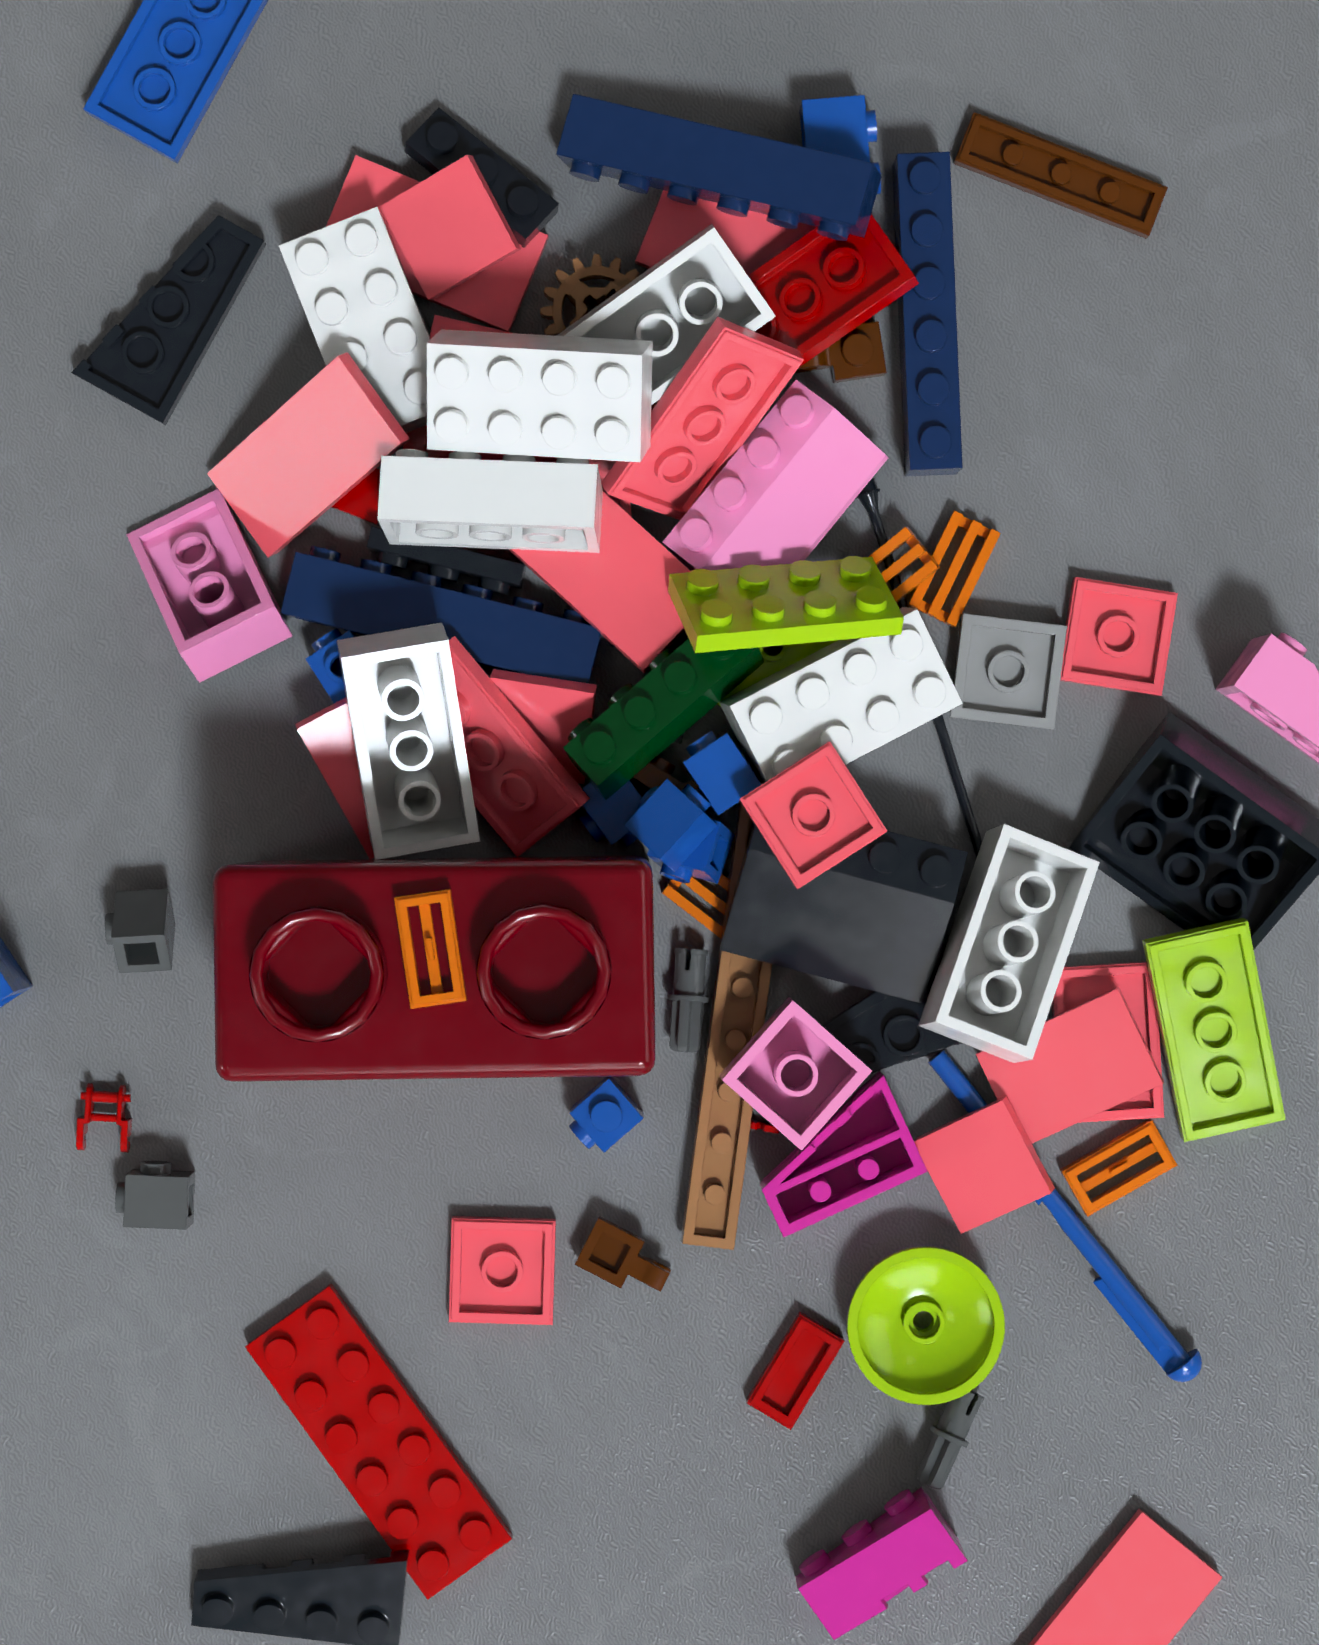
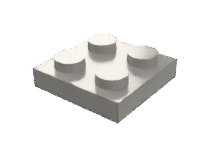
M961 614L953 684L963 704L950 710L949 718L1054 730L1067 626Z

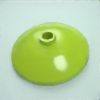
M920 1246L903 1249L883 1258L864 1275L851 1298L847 1316V1334L850 1349L857 1365L874 1386L890 1397L903 1402L917 1405H935L950 1402L964 1396L987 1377L996 1364L1002 1349L1005 1319L1002 1303L995 1287L977 1265L951 1250ZM926 1311L932 1315L931 1324L923 1329L915 1327L913 1324L914 1316L918 1312Z

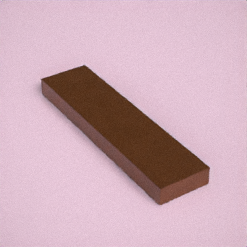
M976 112L972 115L954 162L957 166L1145 239L1151 233L1168 189L1166 186Z

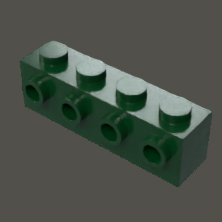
M687 639L675 651L672 649L663 651L650 663L648 667L649 673L634 686L631 683L626 684L613 694L608 701L609 708L595 720L588 718L582 721L572 730L568 736L570 742L563 747L574 766L600 795L607 800L764 663L760 648L695 653L690 640Z

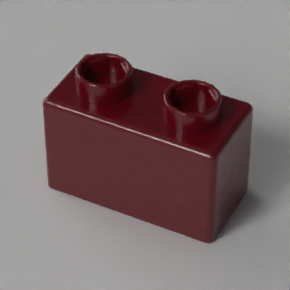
M565 856L272 860L224 865L217 869L214 874L215 1066L219 1076L226 1081L646 1075L654 1067L653 873L650 863L644 857ZM451 889L467 1001L411 1009L394 897ZM440 902L432 903L431 911L443 991L450 992L453 991L441 905ZM419 905L408 908L421 996L430 995L432 992Z

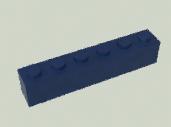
M577 94L572 96L556 153L570 168L569 174L586 181L599 182L602 175L618 179L620 187L637 193L647 194L650 187L668 191V198L687 205H697L698 200L703 199L718 203L716 207L718 210L738 217H747L748 211L766 214L768 222L784 228L797 229L799 222L817 226L818 234L840 241H847L849 234L865 238L882 178L874 163Z
M950 152L901 153L896 155L892 165L895 247L919 282L917 286L898 298L905 476L955 475L963 466Z
M311 546L309 555L295 552L281 613L285 616L344 631L350 630L364 636L442 623L448 639L450 640L455 636L478 664L510 672L590 684L602 635L576 611L564 609L563 617L560 618L542 613L544 604L514 596L512 605L492 601L493 591L463 584L460 593L441 588L443 579L436 576L412 571L411 579L408 580L390 575L391 565L368 559H361L360 567L340 563L341 553L316 546Z

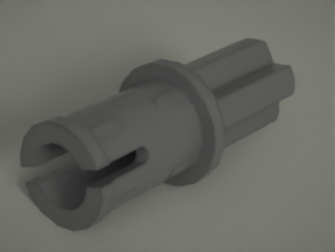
M675 948L673 995L668 994L667 1000H672L669 1046L671 1050L677 1052L693 1053L700 1049L703 1003H708L709 997H704L708 950Z
M970 1391L960 1398L947 1402L937 1425H931L929 1429L934 1434L916 1472V1479L921 1483L934 1489L944 1487L961 1446L967 1447L969 1444L965 1439L974 1417L984 1400L983 1396Z

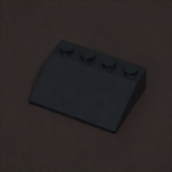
M1169 712L1132 758L1069 848L1080 855L1100 862L1098 869L1183 930L1244 917L1249 923L1254 950L1319 875V819Z
M752 823L719 950L922 1004L955 904L968 852L888 831L801 888L796 889L755 824Z

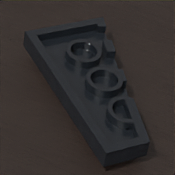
M218 215L172 264L173 267L155 287L151 286L138 300L140 303L119 325L116 324L107 333L97 349L86 360L83 359L71 373L166 426L264 250L266 242Z
M945 947L938 952L922 1004L874 991L821 1025L872 1070L870 1074L953 1045L962 1044L959 1041L918 1026Z
M409 1550L391 1551L390 1557L366 1559L365 1554L343 1556L342 1562L314 1564L313 1559L293 1560L290 1567L269 1569L264 1563L199 1569L194 1581L191 1626L352 1645H399Z

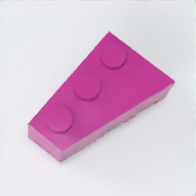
M878 1071L836 1111L802 1151L797 1147L759 1183L783 1237H786L928 1171L884 1075Z
M922 1487L914 1493H911L909 1489L898 1493L885 1504L884 1509L887 1512L870 1524L867 1519L856 1523L842 1535L841 1538L844 1541L842 1544L828 1554L824 1549L815 1552L799 1566L801 1573L795 1576L797 1588L834 1640L888 1608L887 1601L907 1587H910L913 1593L925 1587L929 1581L924 1575L944 1562L949 1561L955 1569L968 1561L958 1537Z

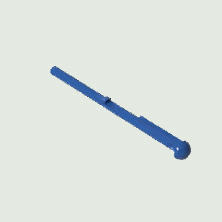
M944 1049L928 1061L929 1065L968 1113L987 1105L986 1101ZM1056 1188L1051 1194L1035 1200L1038 1205L1041 1202L1045 1204L1061 1229L1100 1276L1095 1278L1093 1283L1166 1372V1375L1177 1382H1188L1194 1379L1202 1367V1357L1198 1349L1187 1353Z

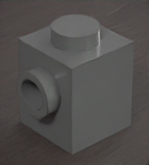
M168 889L116 892L114 913H106L105 936L107 944L113 945L119 973L172 970L175 920Z
M141 1161L140 1169H132L125 1174V1182H118L115 1209L116 1213H124L123 1227L187 1230L193 1224L196 1171H172V1163L167 1161Z

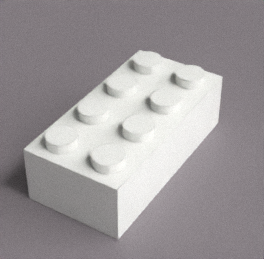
M378 207L279 245L326 366L338 355L348 352L406 433L427 425V342L430 340V336Z
M711 224L556 336L653 341L651 405L660 400L717 317L755 332L776 317V315Z
M441 329L427 342V450L641 462L651 447L653 341Z
M401 449L396 451V456H381L377 519L389 544L600 553L603 489L598 464H589L588 459L557 457L556 463L535 462L534 456L505 454L503 455V460H481L482 456L478 453L458 451L451 452L449 458H430L427 452L416 449Z
M900 608L904 616L901 635L838 640L719 702L754 774L761 784L828 741L831 742L846 765L963 704L918 609Z
M436 623L337 640L367 824L375 860L480 842L449 639L443 624Z
M1006 824L986 831L918 1026L1012 1063L1033 1060L1100 862Z

